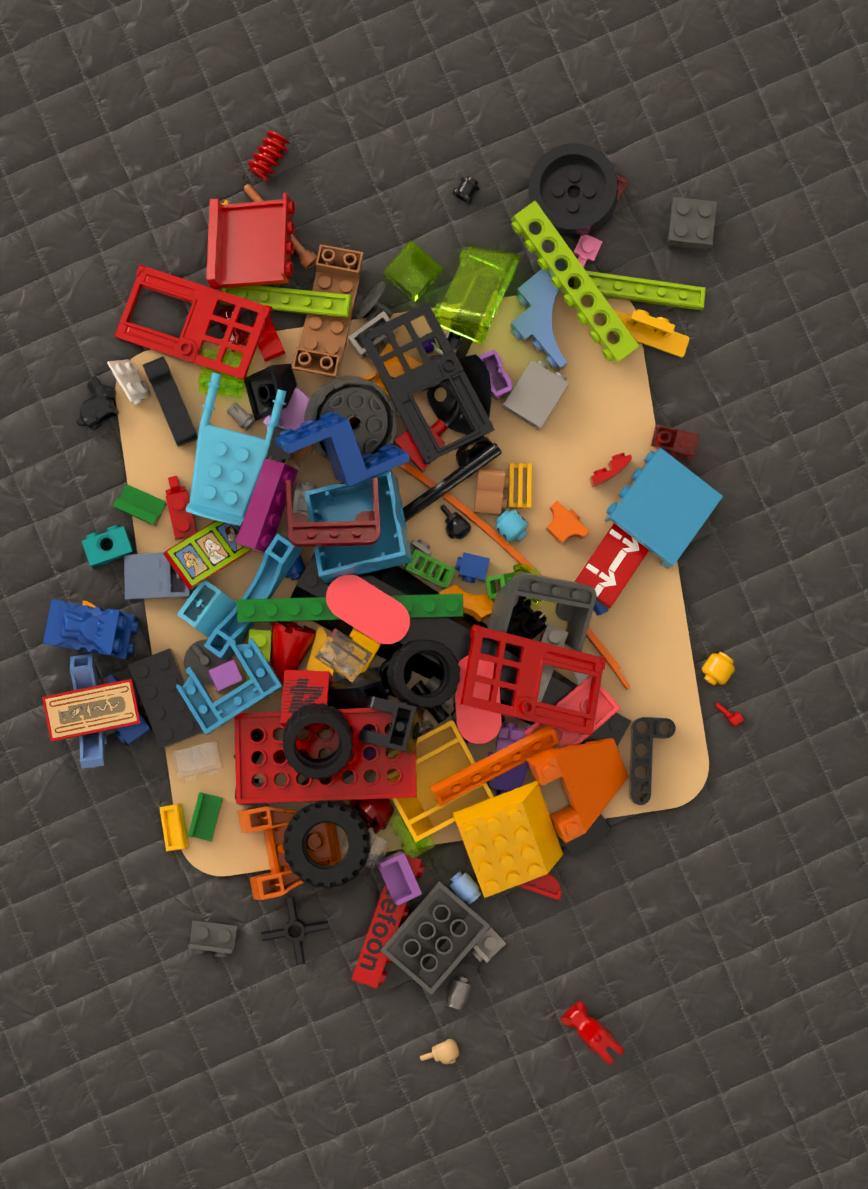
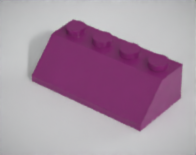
M269 459L264 460L237 536L236 544L261 555L265 554V551L275 538L286 506V480H291L292 489L298 472L297 469L285 463Z

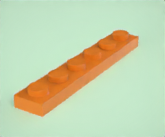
M547 725L434 784L430 788L438 805L442 806L526 762V758L560 744L553 726Z

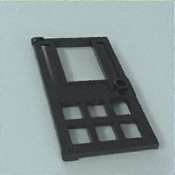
M425 303L357 335L425 465L495 430L429 303ZM424 316L432 332L419 338L411 321ZM405 325L413 341L399 347L391 331ZM385 334L393 351L380 356L372 340ZM436 338L444 355L430 360L422 344ZM416 347L425 364L411 370L403 353ZM397 357L405 373L392 379L384 362ZM446 381L473 433L440 448L413 396Z

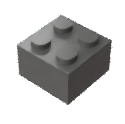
M673 197L670 203L666 246L709 251L713 244L717 202Z

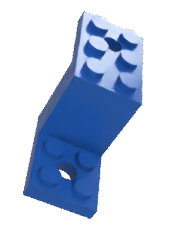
M334 412L323 414L321 416L322 419L315 422L313 420L306 421L298 429L284 430L280 433V436L275 438L277 447L289 454L323 440L336 479L347 486H352L410 461L408 452L395 445L392 446V444L381 447L377 453L361 455L349 419Z

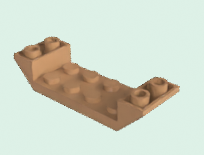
M320 244L315 264L316 276L312 291L351 295L349 318L307 314L299 348L296 347L292 370L336 378L342 364L359 289L363 252Z

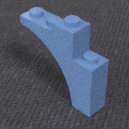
M557 260L555 262L556 269L564 271L565 264ZM541 269L517 289V300L523 307L528 306V309L511 322L510 327L512 329L510 332L516 340L519 341L521 339L524 343L532 338V345L538 352L543 351L547 356L545 360L553 369L557 368L560 371L567 365V361L557 346L552 328L553 304L560 288L556 289L550 280L552 278L547 270L543 271Z
M93 653L70 657V674L74 690L100 685ZM107 731L79 736L81 768L104 766Z

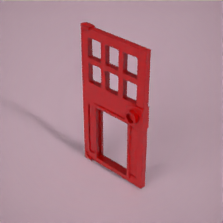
M140 264L136 273L135 283L114 337L245 380L264 326L271 315L272 307ZM142 288L192 304L180 338L129 322ZM219 301L235 306L230 320L214 315ZM242 308L258 313L253 327L237 323ZM212 321L228 326L223 340L207 335ZM235 328L251 333L245 348L229 343ZM204 341L220 346L215 360L199 355ZM227 349L243 353L238 368L222 363Z
M475 624L472 626L470 636L472 640L460 705L586 735L593 734L602 673L606 665L605 657H598ZM483 638L498 641L496 657L480 652ZM506 644L521 647L519 662L504 659ZM479 660L495 664L492 679L477 675ZM544 664L592 676L587 713L537 701ZM502 665L518 669L515 684L500 681ZM475 681L491 685L489 700L473 697ZM498 687L514 691L512 706L496 703Z

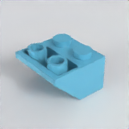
M205 580L196 587L177 615L209 638L214 629L230 614L237 603Z

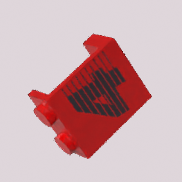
M284 670L280 721L283 727H286L288 718L304 705L307 706L312 703L328 705L329 685H332L333 679L329 671ZM312 723L303 728H309L310 732L320 733L323 729H329V725Z

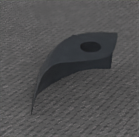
M476 354L458 358L489 417L491 382L485 363ZM444 381L429 388L427 399L436 417L441 419L448 428L465 435L473 433L447 382ZM440 387L444 388L447 394L442 402L435 399V391Z

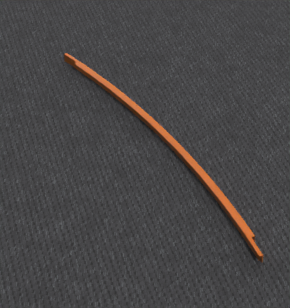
M407 462L402 464L401 469L428 488H432L437 484ZM449 492L442 496L444 500L500 545L528 573L541 575L512 545ZM588 626L586 637L601 656L606 658L608 665L628 690L630 685L620 673L619 669L621 667Z

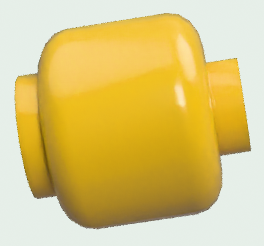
M722 652L718 654L712 653L702 666V672L705 674L704 679L713 686L716 683L724 685L735 671L734 661Z

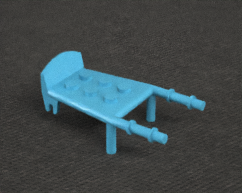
M213 372L210 383H207L209 389L205 405L202 404L204 409L198 431L190 503L186 507V512L241 526L264 460L269 457L267 453L274 428L280 427L278 423L283 405H286L284 400L287 391L277 390L276 398L272 401L274 406L270 422L267 421L269 426L266 438H258L212 426L209 423L212 410H215L213 406L217 390L221 387L219 385L221 374Z

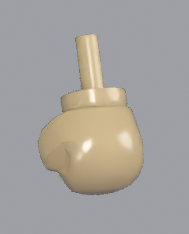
M447 1039L442 1043L432 1046V1052L421 1055L420 1059L424 1061L434 1058L436 1062L441 1061L443 1064H453L459 1056V1048L453 1039Z

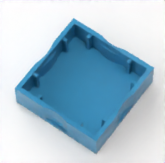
M391 470L382 472L352 486L333 484L305 491L309 522L355 521L356 516L360 512L372 511L373 478L378 479L379 540L373 545L314 547L318 575L326 583L333 582L342 575L358 576L413 562L398 479Z

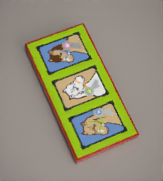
M216 520L169 548L163 555L187 588L191 590L249 554L252 550L235 543L241 526Z

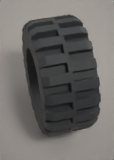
M318 801L302 808L292 817L284 833V857L286 863L291 867L290 870L301 881L307 882L316 888L324 887V889L339 887L353 880L366 865L371 850V837L366 822L356 810L350 808L349 805L337 801ZM333 823L341 827L346 833L349 843L348 851L339 863L325 866L316 863L310 858L306 849V839L308 833L316 825Z

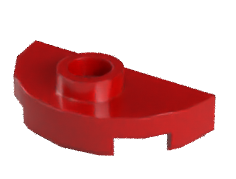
M550 873L518 885V887L559 901L561 899L559 882Z

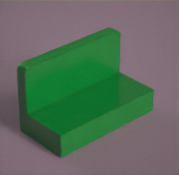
M125 485L120 498H116L113 507L156 526L166 502L130 485Z
M199 792L188 837L212 842L223 801L222 797Z

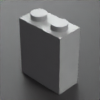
M531 360L503 404V409L541 431L569 383L566 381L567 378L561 373L555 372L554 374L547 370L548 366L543 362Z

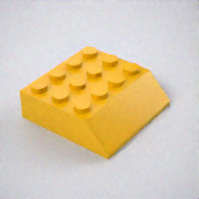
M453 720L417 738V798L392 799L415 843L455 822L453 812L494 797L487 783H484L442 806L438 805L430 787L475 764ZM395 750L387 754L388 758H397L399 751ZM391 769L387 774L388 780L391 782H396L400 776L399 771L396 769Z
M538 781L453 812L484 898L548 874L563 855Z

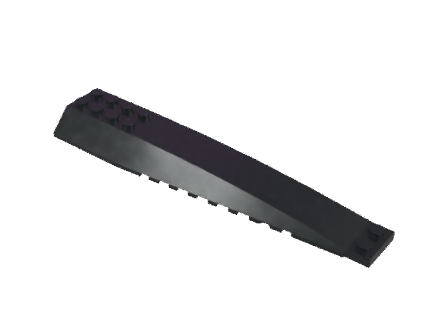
M315 552L290 598L326 597L328 587L332 582L326 583L319 577ZM398 566L358 575V577L389 596L438 594L437 591ZM463 613V617L410 618V627L405 637L393 644H381L376 655L386 660L391 659L393 653L403 644L415 640H435V642H441L447 648H450L459 663V661L469 655L472 626L475 624L487 628L488 625L482 621L478 622L473 616ZM343 620L313 621L349 642L352 641L349 635L354 627ZM483 638L480 652L496 657L498 641ZM506 644L504 659L519 662L521 650L519 651L514 645ZM421 652L408 659L407 663L411 667V671L428 679L435 676L442 680V666L434 655ZM502 665L500 681L515 684L518 669ZM554 670L541 702L555 706L578 685ZM500 687L501 704L512 706L513 690ZM615 713L580 744H585L587 741L614 738L618 746L631 720ZM522 720L523 722H526L530 725H533L535 723L532 721Z

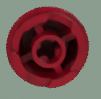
M389 799L353 800L349 804V807L354 808L366 822L367 829L373 828L375 834L381 829H386L394 813Z

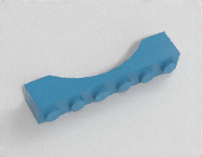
M277 533L265 551L254 580L241 599H271L303 548L293 546L287 536ZM236 605L230 614L214 629L204 647L221 659L231 660L235 653L228 642L236 640V644L241 645L255 622L238 623Z

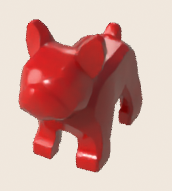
M577 1001L576 1004H573L564 1013V1016L561 1017V1022L567 1027L575 1028L583 1043L594 1054L597 1052L607 1065L610 1066L615 1062L606 1051L608 1046L620 1056L625 1051L612 1038V1033L602 1023L588 1016L587 1008L582 1001Z

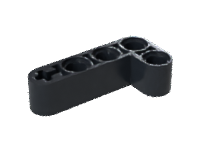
M164 356L143 364L145 373L153 387L177 446L181 447L197 440L198 435Z
M641 717L632 723L629 798L634 804L645 805L651 798L653 738L665 739L673 736L676 727L671 719ZM640 721L648 725V730L645 734H640L636 729ZM662 722H666L670 726V732L667 735H663L659 731V725ZM640 743L647 747V753L644 756L637 755L635 750L636 746ZM638 766H643L646 769V776L643 779H639L635 775V769ZM634 781L639 783L646 782V786L641 785V791L646 795L641 798V801H638V797H634V793L639 791V785L634 786Z

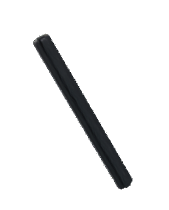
M493 443L403 508L405 522L501 455L502 451L498 445Z

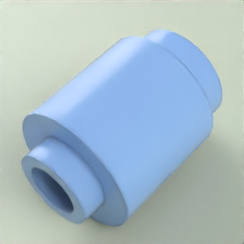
M459 871L450 879L452 883L449 887L468 905L482 894L479 890L480 887L467 872L462 874Z

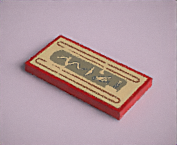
M132 679L42 697L51 742L141 724Z

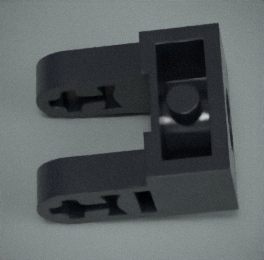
M369 696L368 708L391 713L394 718L390 734L383 735L361 729L358 740L414 754L424 709Z

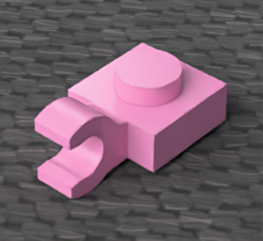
M589 235L580 237L573 254L578 256V261L583 268L586 261L594 262L602 241Z

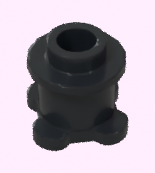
M467 176V178L461 177V183L457 189L454 188L452 190V194L470 205L472 203L471 198L476 191L480 190L477 186L478 181L470 176Z

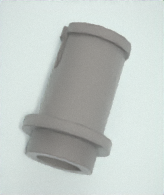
M237 402L233 403L234 407L230 406L226 412L240 424L239 427L241 429L248 430L255 422L253 415L246 413Z

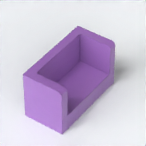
M234 659L207 671L216 691L242 680Z
M396 852L376 862L394 904L400 905L422 894L404 852Z

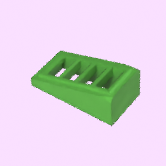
M413 549L411 553L413 562L406 563L404 569L440 588L447 589L456 569L417 549ZM419 557H421L422 560H421V562H420L418 568L415 569L414 567H415V565H416V563H417ZM427 561H429L430 563L425 573H423L424 567ZM435 566H438L437 569H436V571H435V573H434V576L431 577V574H432V572H433Z

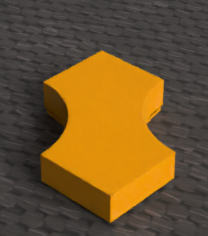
M457 585L438 592V594H463V613L473 616L478 622L491 616L494 602L492 599H489L487 593L480 595L470 594L460 589Z

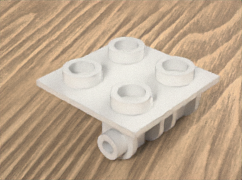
M129 359L107 362L130 403L138 405L142 402L141 399L152 397L148 391L147 384L139 377L133 362Z

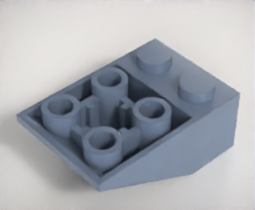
M164 552L124 555L125 600L188 599L192 594V589L189 590L163 555Z

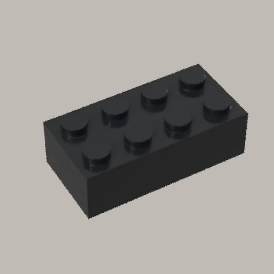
M169 648L128 664L160 749H165L204 733L176 688L177 684L183 687L185 681L172 649Z

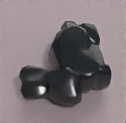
M93 376L87 386L94 393V396L83 402L80 408V418L77 419L76 423L79 426H88L90 429L95 430L112 416L116 417L119 412L112 400L116 396V391L110 386L102 385L100 380Z

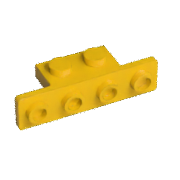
M640 309L632 311L629 315L614 310L636 342L680 358L684 357L690 338L675 332V325L671 324L668 319L663 317L654 318L649 316L647 311Z

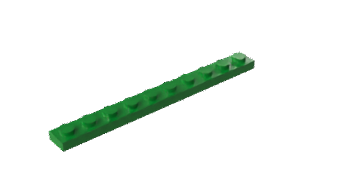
M463 594L390 596L407 609L410 618L463 617ZM326 597L237 600L238 623L341 620L329 609Z

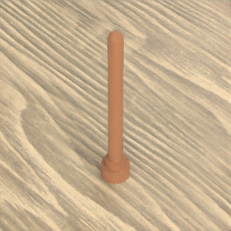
M250 184L244 186V191L253 202L264 201ZM291 234V241L293 242L294 250L299 255L300 264L305 270L310 269L316 264L317 256L314 252L306 250L295 236Z

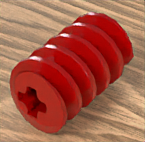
M273 131L266 133L268 138L262 139L264 146L260 145L257 147L259 153L252 155L255 161L249 160L248 165L250 168H247L252 174L268 182L270 179L266 174L275 173L271 166L279 167L276 158L283 160L284 157L280 152H288L289 150L285 144H290L285 138Z

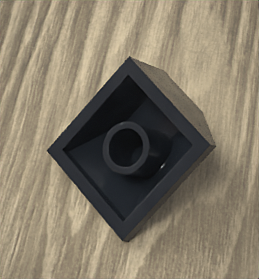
M291 364L271 365L245 378L244 382L255 421L272 414L274 406L272 401L275 400L278 389L287 391L284 400L286 405H283L282 409L287 408L297 386Z

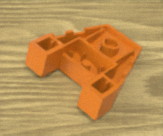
M614 738L587 741L585 744L579 745L569 744L555 749L553 747L546 748L526 758L533 778L542 786L560 778L570 805L551 814L550 818L556 834L565 843L588 831L629 777Z
M267 806L238 810L241 833L263 830L271 873L250 877L253 899L264 900L282 896L294 887L304 883L290 870L291 867L286 863L285 851L283 850L285 830L292 817L298 811ZM333 823L316 825L308 833L306 839V849L310 858L320 865L330 866L342 860L336 825Z

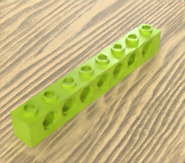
M534 201L510 219L513 222L511 223L513 230L518 235L521 234L523 236L526 248L531 253L534 252L538 257L537 262L541 269L548 271L552 277L550 280L556 289L560 288L565 295L563 299L569 307L573 306L578 313L576 317L579 322L589 328L591 331L589 335L596 344L599 343L604 349L602 351L604 357L609 362L612 361L615 364L638 348V343L538 203ZM529 225H537L539 234H532L529 231ZM542 243H549L552 246V252L546 253L542 249ZM557 260L565 264L564 271L556 269L555 262ZM572 278L577 281V289H571L569 287V279ZM582 297L590 299L591 306L589 308L582 305ZM595 315L603 317L604 324L602 326L595 323ZM608 333L616 335L617 341L615 344H611L608 341Z

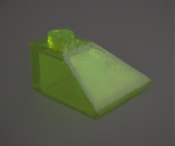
M410 240L382 274L416 302L444 268Z

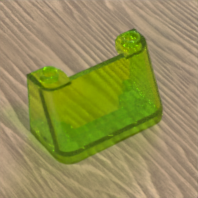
M469 246L468 249L463 248L458 259L461 261L446 296L442 303H437L433 312L440 326L483 345L507 288L516 274L521 256L514 253Z

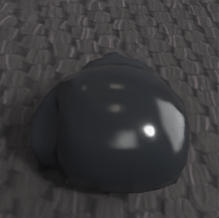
M445 505L440 507L448 517L445 520L447 535L451 539L456 538L459 540L466 537L471 531V525L458 512L452 514Z

